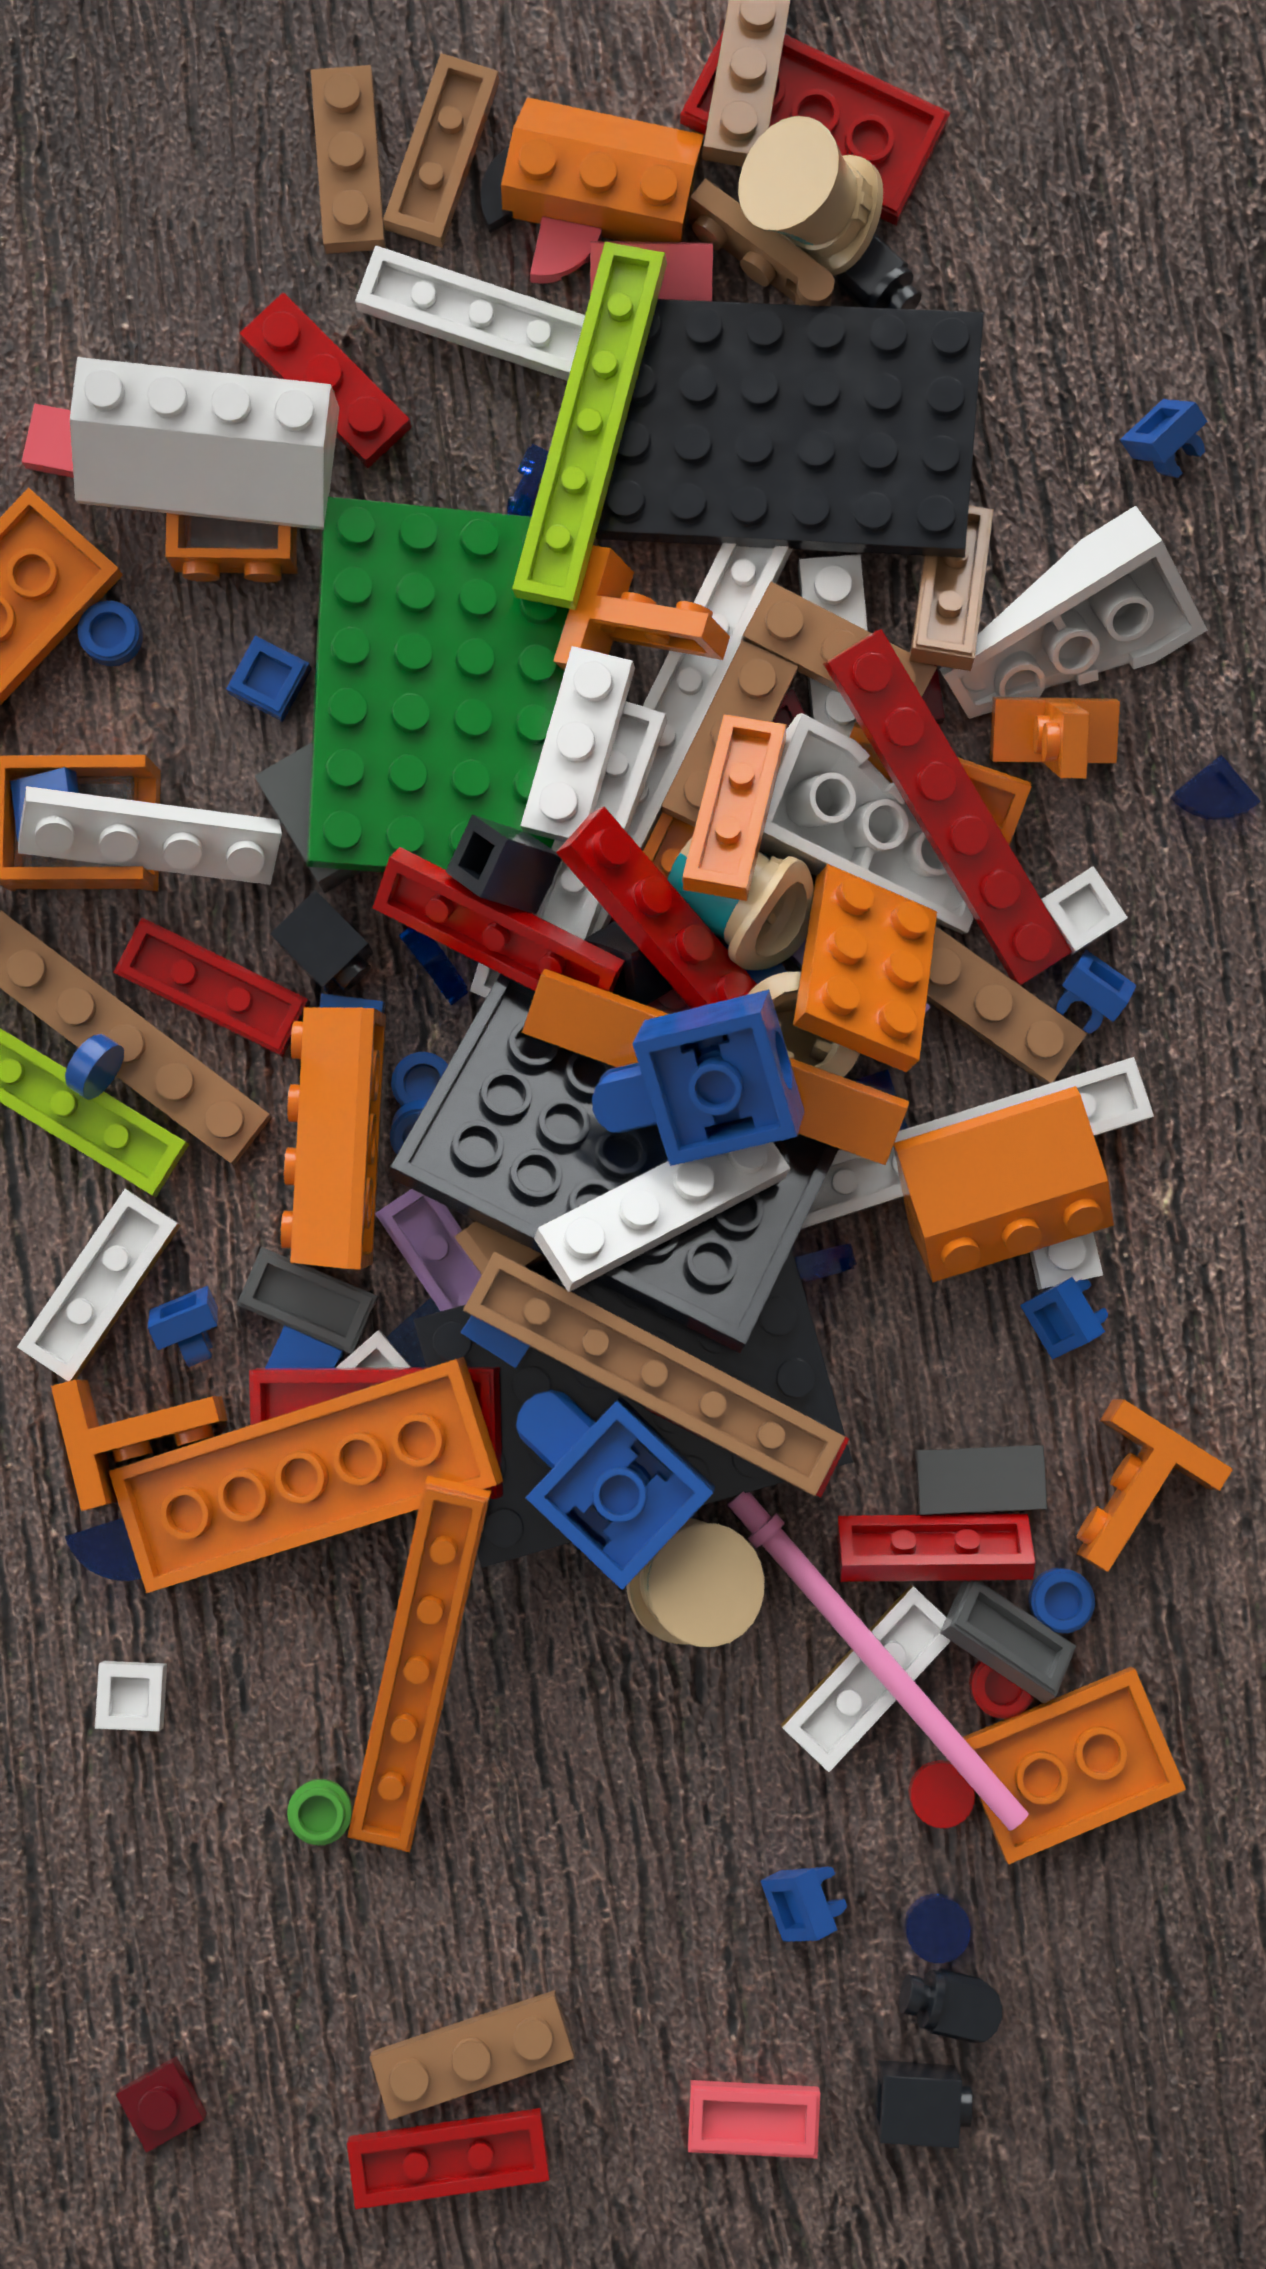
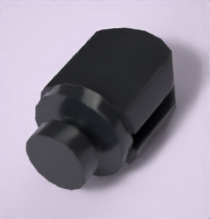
M875 234L861 258L851 268L837 275L838 285L861 307L916 309L922 297L921 293L911 285L914 275L907 268L909 265Z
M939 1968L938 1971L929 1970L924 1979L907 1974L902 1982L899 1994L900 2013L910 2016L917 2015L919 2027L931 2031L930 2034L969 2043H981L988 2041L997 2032L1002 2021V2004L998 1993L981 1978Z

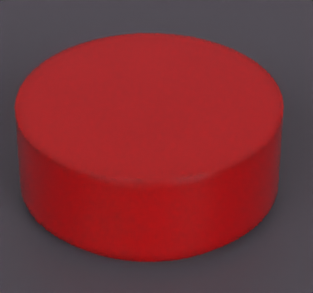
M980 1660L971 1671L969 1678L971 1696L977 1706L990 1716L1002 1719L1018 1716L1029 1707L1034 1698Z
M937 1760L924 1764L914 1773L909 1784L908 1794L913 1810L923 1822L932 1827H954L963 1822L972 1811L975 1801L974 1789L948 1761Z

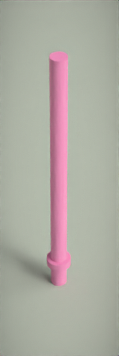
M743 1491L740 1495L733 1498L727 1506L752 1533L748 1540L755 1548L762 1545L1009 1831L1019 1826L1029 1814L781 1529L785 1522L777 1513L770 1516L750 1492L745 1493Z

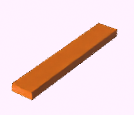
M544 969L540 976L522 1033L614 1067H621L638 1062L632 1043L644 1020L668 1015L669 1013ZM789 1058L805 1110L798 1134L886 1166L907 1112L909 1101Z
M427 1476L425 1480L347 1838L406 1852L411 1850L491 1490H481L466 1484Z

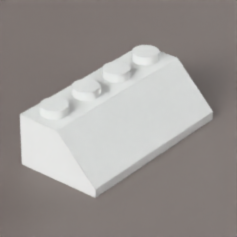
M77 357L70 412L75 501L78 504L323 530L330 493L339 416V405L331 384Z

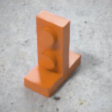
M593 545L576 610L569 609L553 660L562 670L565 671L572 646L609 655L613 641L720 660L724 659L730 636L712 618L713 612L702 605L687 601L677 602L676 608L657 605L653 599L647 596L628 592L634 571L612 548Z
M993 697L990 759L993 762H1042L1060 778L1086 779L1087 763H1117L1120 701L1109 698Z
M75 1379L51 1386L81 1511L118 1502L109 1475L110 1467L106 1453L113 1452L115 1463L153 1453L150 1441L174 1435L177 1446L215 1437L212 1425L228 1421L222 1396H212L99 1426L88 1380Z
M1113 1399L1100 1421L1136 1443L1142 1449L1137 1456L1130 1452L1121 1461L1110 1481V1484L1117 1488L1104 1510L1096 1506L1089 1513L1077 1534V1539L1082 1541L1083 1544L1076 1555L1094 1567L1109 1572L1173 1468L1204 1488L1217 1491L1221 1490L1233 1470L1124 1399Z

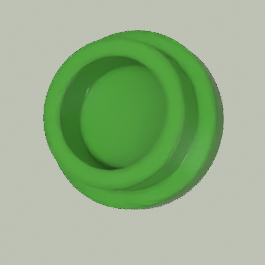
M314 1779L301 1785L292 1795L287 1810L288 1822L294 1834L302 1841L311 1845H327L338 1840L349 1827L352 1818V1803L347 1792L339 1784L327 1779Z

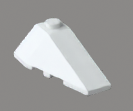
M1134 506L1081 539L978 634L975 659L971 671L942 667L940 671L970 719L992 712L993 697H1040L1045 688L1075 680L1079 686L1097 681L1099 672L1130 663L1133 669L1153 664L1206 632L1207 628L1162 539L1139 509Z
M803 713L798 714L786 729V742L759 851L771 857L774 856L777 859L784 860L788 856L795 857L803 861L810 873L816 876L827 864H830L937 911L936 924L961 934L968 933L974 917L895 784L890 783L868 760L870 755L856 740Z

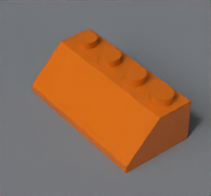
M304 1008L303 1021L293 1022L292 1059H301L300 1085L290 1084L287 1115L288 1122H298L296 1148L287 1147L284 1183L285 1185L294 1186L293 1211L284 1210L281 1221V1248L291 1249L290 1263L357 1270L373 1264L386 1014L375 1008Z

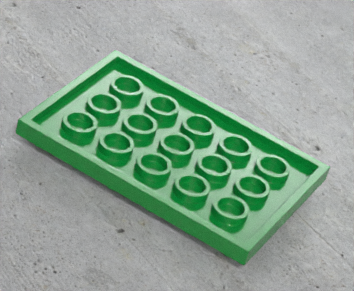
M328 496L321 545L306 867L384 873L389 857L401 847L447 870L472 814L523 831L521 822L565 672L553 660L569 612L568 608L516 598L512 590L531 517ZM529 833L549 848H552L554 839Z

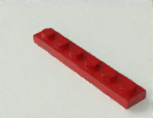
M883 630L874 631L825 662L823 665L1010 979L1022 985L1072 953Z

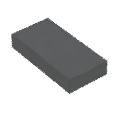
M261 1247L236 1305L352 1354L359 1345L379 1296L306 1265L290 1263L289 1258Z
M1044 1445L915 1450L918 1514L1047 1509Z
M966 1580L961 1583L940 1631V1634L1044 1704L1056 1697L1076 1648L1067 1639L1053 1632L1049 1627L979 1580Z

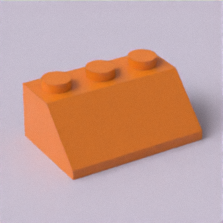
M527 97L512 132L501 182L502 209L512 211L514 219L541 224L542 217L602 228V237L618 241L682 242L704 134Z
M1076 1086L901 1140L893 1145L910 1233L932 1282L1114 1226L1108 1178L1081 1094Z

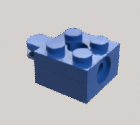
M770 990L644 1020L632 1043L638 1062L607 1070L601 1076L592 1097V1108L595 1117L610 1132L623 1133L657 1124L670 1166L797 1137L805 1112Z
M548 1390L534 1395L524 1403L518 1413L516 1427L519 1437L552 1469L526 1496V1499L621 1590L628 1585L714 1493L715 1485L622 1397L597 1422L568 1395L556 1390Z

